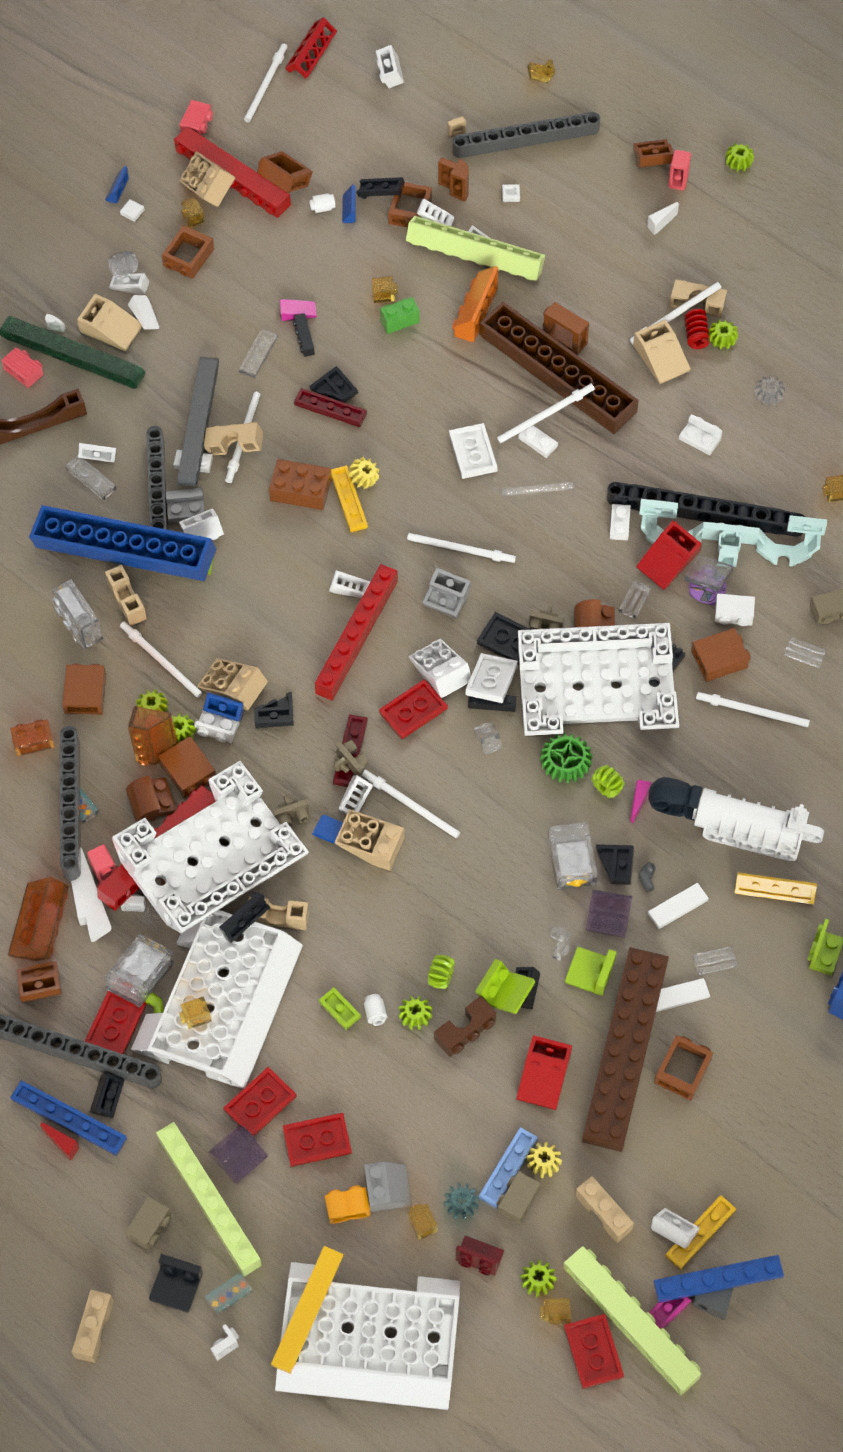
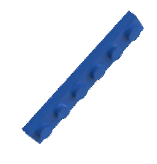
M22 1080L10 1097L12 1101L115 1156L118 1155L127 1140L126 1135Z
M779 1255L656 1279L653 1283L658 1303L779 1279L784 1277Z

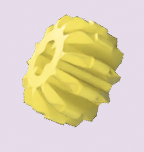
M362 457L353 461V464L349 467L350 473L348 477L353 478L351 483L356 482L357 488L362 485L366 489L373 486L379 479L378 473L380 469L375 468L376 463L372 464L371 458L365 460Z
M544 1142V1147L537 1143L536 1149H529L531 1155H527L526 1160L529 1161L527 1167L528 1169H533V1175L540 1172L541 1178H544L545 1173L552 1177V1171H559L558 1165L562 1164V1160L559 1158L561 1153L560 1151H555V1145L548 1148V1142ZM542 1157L546 1158V1163L542 1162Z

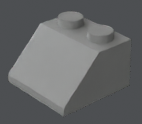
M390 1162L364 1164L371 1212L412 1206L406 1165Z

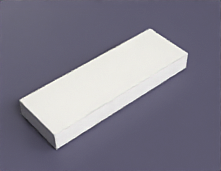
M696 883L649 910L648 915L659 930L704 904L709 898L700 885Z
M702 978L661 989L656 1012L710 998L705 979Z

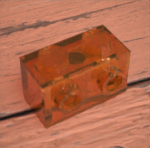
M48 719L36 720L29 724H18L10 728L17 756L55 748Z

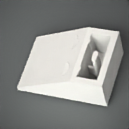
M441 639L432 642L430 645L409 656V659L421 676L441 698L469 683L471 673L468 663Z

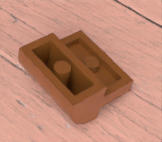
M667 139L633 143L638 168L671 164L674 152Z
M441 157L438 161V184L449 188L451 196L464 202L469 195L468 165L461 159L454 163Z
M584 600L574 606V628L615 626V607L602 605L601 600Z
M150 775L134 780L126 788L136 822L143 818H146L147 821H154L157 816L172 815L176 811L166 777L151 779Z
M57 961L17 969L19 996L22 1003L62 994Z

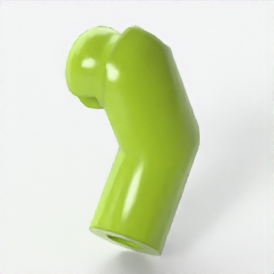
M146 992L142 996V1001L146 1002V1005L150 1004L153 1006L154 1013L164 1012L163 1000L155 993Z

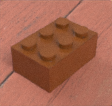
M277 459L269 487L270 501L324 510L332 481L331 468Z

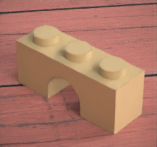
M675 280L670 307H680L710 286L684 280ZM720 288L700 301L705 305L706 314L722 317L727 290Z
M257 422L206 428L204 447L213 456L227 454L229 445L238 441L243 452L261 451L263 431Z
M120 565L105 571L107 584L128 624L132 626L146 620L145 608L138 595L134 593L123 566Z
M264 898L270 909L255 922L269 927L307 930L309 917L308 902L288 901L286 906H276L271 904L269 899Z
M593 1176L576 1189L575 1197L589 1212L592 1210L603 1223V1229L616 1243L633 1230V1221Z
M90 1290L72 1349L74 1358L96 1363L102 1343L101 1333L105 1321L108 1322L114 1303L111 1294Z

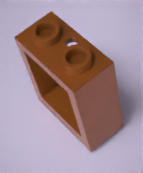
M283 151L262 157L258 163L259 167L257 170L258 174L287 193L307 187L313 173L312 170Z
M405 182L401 195L425 199L431 203L432 187ZM394 195L388 212V223L408 228L409 222L414 216H421L414 212L397 209L401 195Z
M183 225L162 253L163 266L167 269L175 270L183 276L194 278L214 250L213 238ZM183 242L200 249L191 263L173 256Z
M556 302L545 309L543 313V331L578 355L588 344L589 322Z
M676 1035L655 1076L654 1084L692 1101L712 1060L713 1052L704 1045L692 1043L685 1036L680 1037ZM677 1047L704 1059L692 1085L665 1073Z

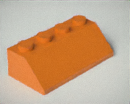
M496 266L478 272L476 278L472 279L470 284L471 290L466 292L464 306H460L459 317L454 320L452 325L454 337L475 342L479 333V323L486 317L498 289V267Z

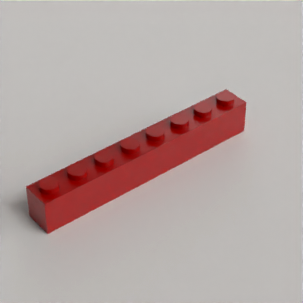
M188 126L174 138L175 150L180 155H184L191 160L197 151L235 177L230 188L238 191L243 197L250 199L256 206L265 209L268 214L278 218L291 206L289 193Z
M383 564L379 565L314 683L315 694L333 701L398 582L397 570Z
M203 786L198 790L192 791L189 798L184 803H180L176 811L172 815H168L159 828L154 829L156 832L155 838L215 803L213 793ZM121 864L112 870L106 880L103 879L98 884L97 898L116 912L139 889V886Z

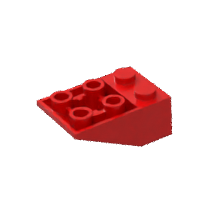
M673 520L660 534L636 568L665 590L701 551L702 543Z
M533 1035L516 1100L556 1110L572 1054V1045Z

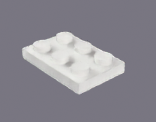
M484 423L449 430V437L462 479L497 472L498 467Z
M481 653L467 685L465 695L503 703L517 669L518 661Z

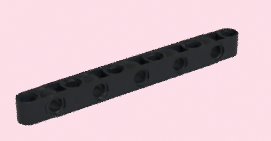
M612 482L607 488V502L609 504L631 505L630 509L640 511L641 499L678 503L676 517L710 523H725L728 525H743L745 527L760 528L762 532L794 537H799L803 534L787 531L789 517H805L801 513L637 484Z

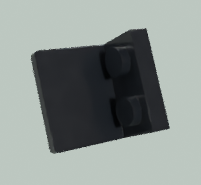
M161 1254L158 1261L160 1269L149 1300L188 1313L203 1276L202 1267Z

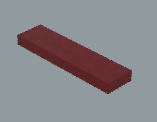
M303 388L300 389L294 400L295 406L357 427H361L367 415V410Z
M349 714L342 744L350 740L353 741L357 751L351 755L355 758L361 752L368 718ZM350 769L347 773L343 770H335L333 785L348 787L354 775Z

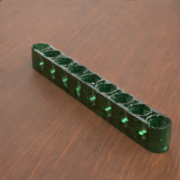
M8 316L0 327V335L9 341L133 389L139 386L146 374L145 370L136 364L12 316Z

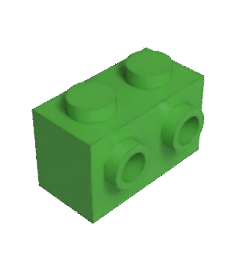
M413 297L380 308V321L386 333L389 334L420 323V311Z

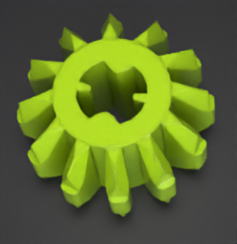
M742 142L740 145L734 143L733 146H729L725 153L726 166H730L731 170L735 168L737 172L740 169L745 171L746 168H750L754 161L753 149L749 148L748 145L744 146Z
M718 319L716 323H712L708 332L709 343H713L714 347L719 346L720 350L723 347L729 349L730 346H734L738 339L737 326H733V321L727 323L726 319L723 322Z
M156 689L152 693L146 690L145 695L140 693V699H136V711L140 713V717L142 719L147 718L148 722L152 718L157 721L158 716L164 718V712H168V700L164 698V694L162 692L157 693Z
M180 713L178 717L171 714V720H165L163 732L165 733V739L169 740L171 744L175 742L178 744L190 736L192 739L194 738L193 734L196 732L194 721L189 719L187 714L183 717Z
M608 765L597 768L591 778L593 786L607 798H614L618 795L625 783L623 777L618 774L619 772H616L613 767L610 768Z
M436 955L428 972V984L437 989H446L451 982L454 972V959L446 955Z
M411 995L409 997L410 1001L404 999L402 1001L403 1006H399L400 1014L398 1017L400 1020H403V1026L409 1024L410 1030L414 1026H417V1029L420 1030L421 1024L427 1026L428 1020L432 1019V1014L430 1013L432 1006H427V999L421 1001L420 995L417 997V1000H414Z
M540 1259L537 1261V1265L530 1261L529 1267H523L525 1274L520 1275V1279L524 1281L522 1288L529 1287L528 1294H531L533 1290L536 1291V1297H539L540 1291L545 1296L548 1295L547 1289L553 1290L554 1285L552 1283L557 1280L555 1276H552L555 1273V1269H548V1262L542 1266ZM535 1275H539V1278L542 1276V1281L538 1282V1279L535 1281Z

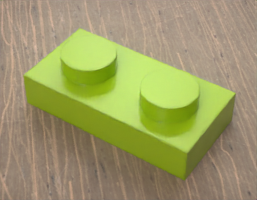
M334 987L319 999V1003L345 1030L349 1029L361 1018L356 1009Z

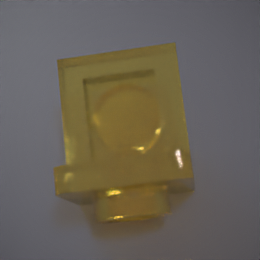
M550 59L545 65L530 62L527 66L531 80L548 83L555 74L553 60Z

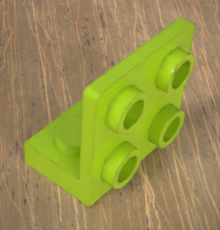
M825 918L824 924L819 923L807 960L811 961L810 969L832 976L843 944V937L825 932L829 919Z
M577 947L565 983L603 996L617 952L609 949L606 956Z
M495 959L475 992L478 996H482L491 1007L516 1014L535 984V980L510 972L501 960Z

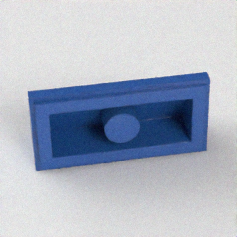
M126 166L116 175L105 199L106 201L118 203L129 179Z
M351 185L343 194V223L356 222L355 185Z
M207 692L203 711L239 722L243 717L244 703Z
M322 815L312 835L335 844L334 842L343 822Z

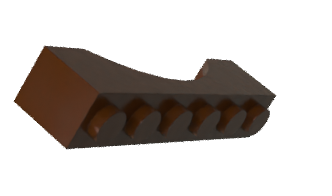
M79 389L61 394L48 406L34 413L17 418L0 419V445L87 415L85 403Z

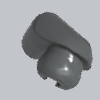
M652 862L645 864L639 874V880L646 892H651L655 889L651 878L656 870V866Z

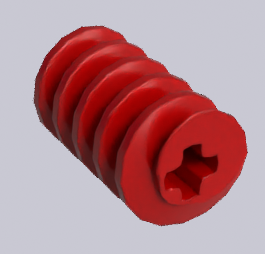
M693 309L686 313L684 317L688 339L687 344L692 349H703L710 344L708 341L709 330L706 311L703 309Z

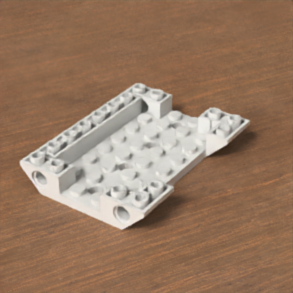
M670 623L518 630L525 736L563 734V724L638 720L640 730L679 728L676 692H674L672 670L673 653ZM655 679L660 684L657 687H653L649 684V681ZM613 682H619L621 684V687L615 689L611 686V684ZM575 684H581L584 688L580 691H577L573 688V686ZM539 685L544 686L545 691L537 692L535 687Z
M241 761L208 780L215 803L155 838V830L146 818L141 819L112 837L122 865L166 925L180 933L188 930L309 853L288 823L280 824L260 798L263 790ZM257 820L260 822V826L253 827L250 821ZM226 839L229 845L224 847L220 845L219 840ZM194 858L198 864L191 866L188 864L187 859ZM162 878L166 884L159 886L156 884L155 879Z
M218 910L188 930L180 933L177 945L189 948V953L164 1012L145 1015L131 1052L167 1064L170 1063V1060L205 1071L208 1078L244 1089L250 1079L303 945L284 931L254 922L242 933L244 936L242 941L230 943L225 939L219 927L233 914ZM222 969H227L229 974L226 977H220L218 972ZM206 1005L214 1006V1010L211 1013H205L203 1008ZM192 1041L199 1043V1047L195 1050L188 1048V1044Z
M291 1262L281 1340L315 1265ZM418 1276L416 1292L332 1282L292 1373L288 1374L277 1369L275 1391L448 1410L460 1281ZM345 1323L352 1324L354 1327L353 1332L349 1334L344 1333L341 1329L342 1325ZM387 1328H394L397 1332L396 1337L387 1338L384 1333ZM435 1332L439 1335L440 1340L437 1343H431L427 1336Z

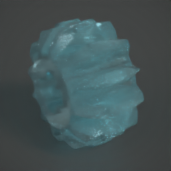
M457 1183V1189L453 1186L449 1187L450 1193H445L447 1200L444 1201V1206L449 1207L447 1209L448 1214L455 1212L454 1218L456 1219L459 1217V1214H462L464 1220L466 1219V1213L473 1216V1209L479 1208V1204L476 1203L479 1201V1196L475 1195L476 1189L469 1190L468 1183L464 1188H461V1183ZM461 1198V1200H463V1198H464V1199H465V1203L462 1204V1202H461V1203L459 1204V1203H458V1199Z

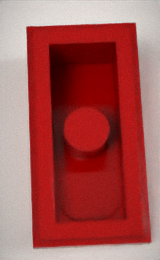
M44 1122L41 1123L40 1126L43 1132L72 1160L79 1149L77 1141Z

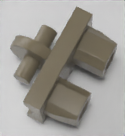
M548 606L547 611H531L529 625L531 630L541 629V627L546 629L563 628L564 618L558 617V613H553L551 606Z
M352 740L344 744L339 741L335 744L338 748L336 750L338 755L333 758L336 761L334 769L336 771L343 770L345 773L350 769L354 775L360 776L361 769L368 764L367 758L362 753L355 758L351 755L357 751V747Z
M288 795L283 796L284 802L278 804L279 808L273 810L274 816L280 824L287 822L291 827V818L296 816L299 823L309 821V808L306 799L297 801V798L289 800Z

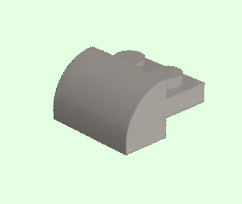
M202 487L166 491L169 523L180 522L205 512Z
M436 568L422 604L457 619L463 604H466L471 581Z

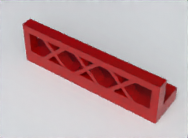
M324 17L315 21L285 69L289 73L297 70L306 79L337 30ZM324 27L331 32L329 36H325ZM317 39H321L322 47H317ZM309 51H314V59H310ZM302 62H306L307 71L300 66Z

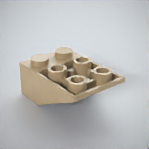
M196 151L179 181L202 199L218 207L235 177Z
M94 294L77 319L81 333L125 352L142 328L137 319L111 300Z
M666 319L634 333L633 346L659 384L691 371L678 339Z
M216 658L197 688L205 693L210 692L244 703L243 710L248 711L268 681L258 667Z
M349 809L334 843L374 866L391 871L405 839L404 828Z

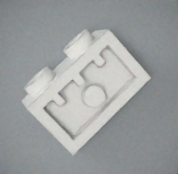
M691 414L688 424L679 435V440L710 456L721 441L722 430L716 425H711L704 421L701 417Z
M203 711L199 721H195L194 726L196 733L200 736H209L222 743H232L240 723Z

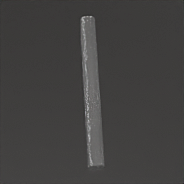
M574 482L501 489V495L574 489Z

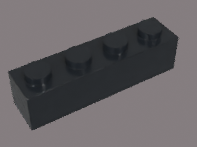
M305 313L294 315L293 325L296 326L295 333L299 336L297 340L298 344H301L300 352L303 353L304 357L315 355Z
M505 695L503 703L469 696L468 708L515 712L517 696Z

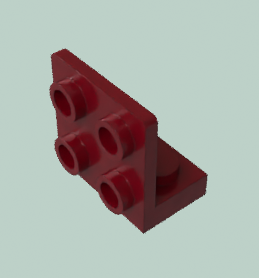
M465 1235L461 1246L457 1245L456 1261L465 1268H470L471 1266L478 1269V1272L483 1275L490 1276L492 1274L495 1276L504 1250Z

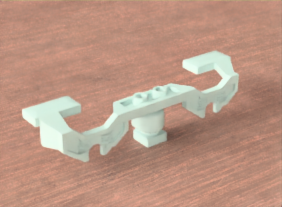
M641 499L639 515H642L641 530L651 544H654L664 531L657 525V518L676 519L678 503ZM790 516L787 531L805 533L804 541L795 546L775 544L760 528L745 527L743 525L703 522L688 532L700 542L702 539L718 541V565L736 567L741 543L757 545L756 551L774 565H777L780 556H786L789 559V566H794L811 558L812 554L820 549L821 535H825L827 520Z

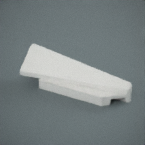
M81 848V875L78 879L71 881L80 926H88L91 942H94L110 932L112 927L102 901L97 898V887Z

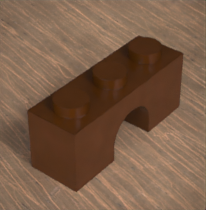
M479 996L465 1007V1015L470 1020L468 1026L459 1028L448 1020L434 1031V1040L449 1057L452 1054L460 1053L466 1043L475 1041L484 1029L489 1030L495 1025L496 1012L482 996Z

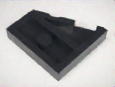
M337 366L309 386L313 392L344 403L359 393L357 388Z
M292 692L286 693V697L278 701L275 698L265 705L254 708L255 728L294 726Z
M596 844V850L611 884L631 885L634 846Z

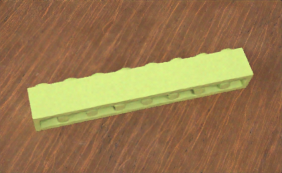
M414 216L408 225L406 241L411 242L413 245H421L429 250L441 251L446 255L460 257L462 260L474 261L478 265L496 266L498 270L507 271L511 275H520L528 280L537 281L542 274L544 254L418 216Z
M175 1122L156 1132L160 1144L243 1277L261 1267L260 1257Z
M582 1246L564 1262V1270L681 1396L700 1379V1367L693 1360L689 1361L686 1358L683 1348L678 1344H673L668 1332L664 1328L660 1329L655 1324L654 1317L649 1312L645 1313L640 1308L641 1304L634 1296L630 1297L625 1292V1286L619 1280L615 1281L610 1276L611 1271L604 1264L601 1266L596 1261V1255L590 1249L586 1250Z

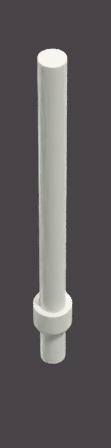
M284 43L281 44L278 52L275 53L273 62L244 118L248 123L251 121L278 65L284 59V53L288 48Z
M719 282L715 283L652 325L665 319L667 322L673 320L719 290L721 285ZM634 336L629 339L632 345L634 342Z
M591 383L581 390L573 391L572 395L498 436L500 444L572 402L580 401L583 399V396L595 390L594 386Z
M259 392L253 393L244 424L252 422L261 395ZM238 442L232 460L229 461L227 466L228 472L225 478L227 483H232L234 474L238 471L240 465L238 462L242 448Z
M408 533L407 540L488 557L492 558L493 561L500 562L502 560L511 563L516 561V556L502 553L499 550L491 551Z
M125 621L120 624V627L129 635L133 642H137L193 695L197 698L202 695V692L151 646L137 629H133Z
M698 692L696 697L698 700L711 703L710 705L717 707L721 705L808 727L810 720L721 698V695L717 694L709 695Z
M364 770L362 776L372 782L374 787L384 790L454 838H458L460 835L458 830L387 784L386 780L382 777H376L367 770Z

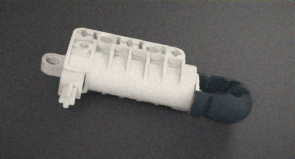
M669 777L658 778L649 789L648 799L654 810L672 816L681 817L684 815L686 819L695 820L694 826L704 828L703 837L710 841L785 861H796L802 840L813 843H820L823 840L824 830L822 828L806 824L809 812L803 808V804L792 808L791 811L787 810L785 812L775 809V806L770 808L760 805V802H757V804L747 802L745 798L743 800L732 798L730 794L728 796L720 795L715 790L707 788L703 790L701 786H690L689 783Z

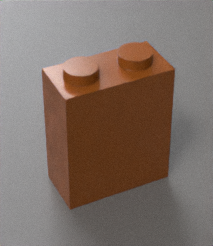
M735 628L692 642L691 652L706 682L748 668L749 660L751 659L750 653L744 648L742 637L740 634H737Z
M78 663L66 665L62 703L65 714L103 715L106 685L104 665H81Z
M191 736L158 755L160 766L184 798L188 797L192 791L198 790L201 786H209L208 780L216 775L215 769Z

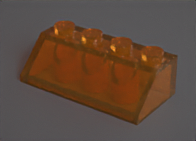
M134 706L128 730L136 762L142 765H156L159 763L158 755L178 744L173 716L171 713Z
M51 876L27 883L8 956L33 961H42L50 958L53 953L54 941L58 934L59 922L63 916L64 903L68 897L69 885Z

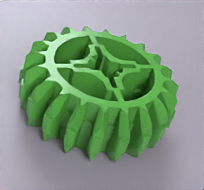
M566 733L563 734V737H560L558 734L555 736V739L550 737L549 743L545 742L544 748L541 750L542 756L540 757L542 768L546 769V775L552 774V780L556 777L559 778V783L562 779H566L567 784L570 779L574 782L577 781V777L582 779L584 773L587 774L589 772L588 767L592 765L591 748L586 747L587 742H581L580 736L575 739L573 733L570 737H567ZM572 749L575 750V751H577L580 756H578L577 753H574V752L572 751Z

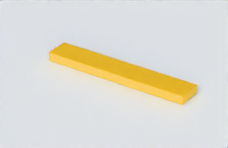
M326 1246L323 1247L272 1360V1367L288 1374L292 1373L344 1254Z

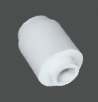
M333 194L312 196V200H309L311 211L314 210L315 213L331 211L332 208H335Z
M379 994L368 995L364 999L367 1021L374 1026L381 1025L387 1019L384 1001Z

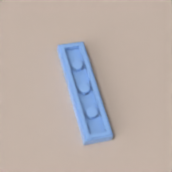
M521 1127L519 1128L478 1196V1199L497 1209L498 1205L496 1203L502 1193L506 1194L509 1189L506 1187L511 1176L515 1177L527 1155L530 1153L529 1149L533 1148L537 1142V1136Z

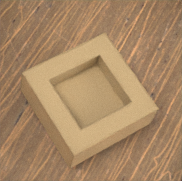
M463 116L452 119L447 124V133L450 138L466 132V121Z

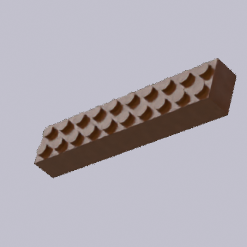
M505 302L498 305L479 323V336L562 397L567 398L572 395L573 391L581 390L592 383L595 390L583 396V399L580 401L572 402V404L612 434H615L637 413L639 402L637 398Z
M629 947L583 1133L582 1142L623 1152L669 956Z

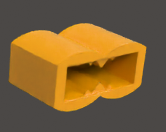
M356 1185L350 1187L347 1191L341 1192L339 1189L329 1191L325 1195L330 1224L371 1216L366 1187Z

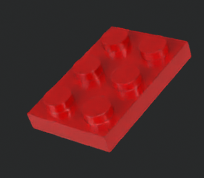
M423 679L380 708L379 714L403 740L447 710L448 705L429 683Z
M109 989L84 1042L124 1054L146 1008V1002Z
M267 1067L235 1096L223 1110L253 1138L291 1103L297 1095L280 1077Z
M343 1113L282 1125L291 1167L352 1154Z
M605 1314L564 1325L582 1389L624 1378Z

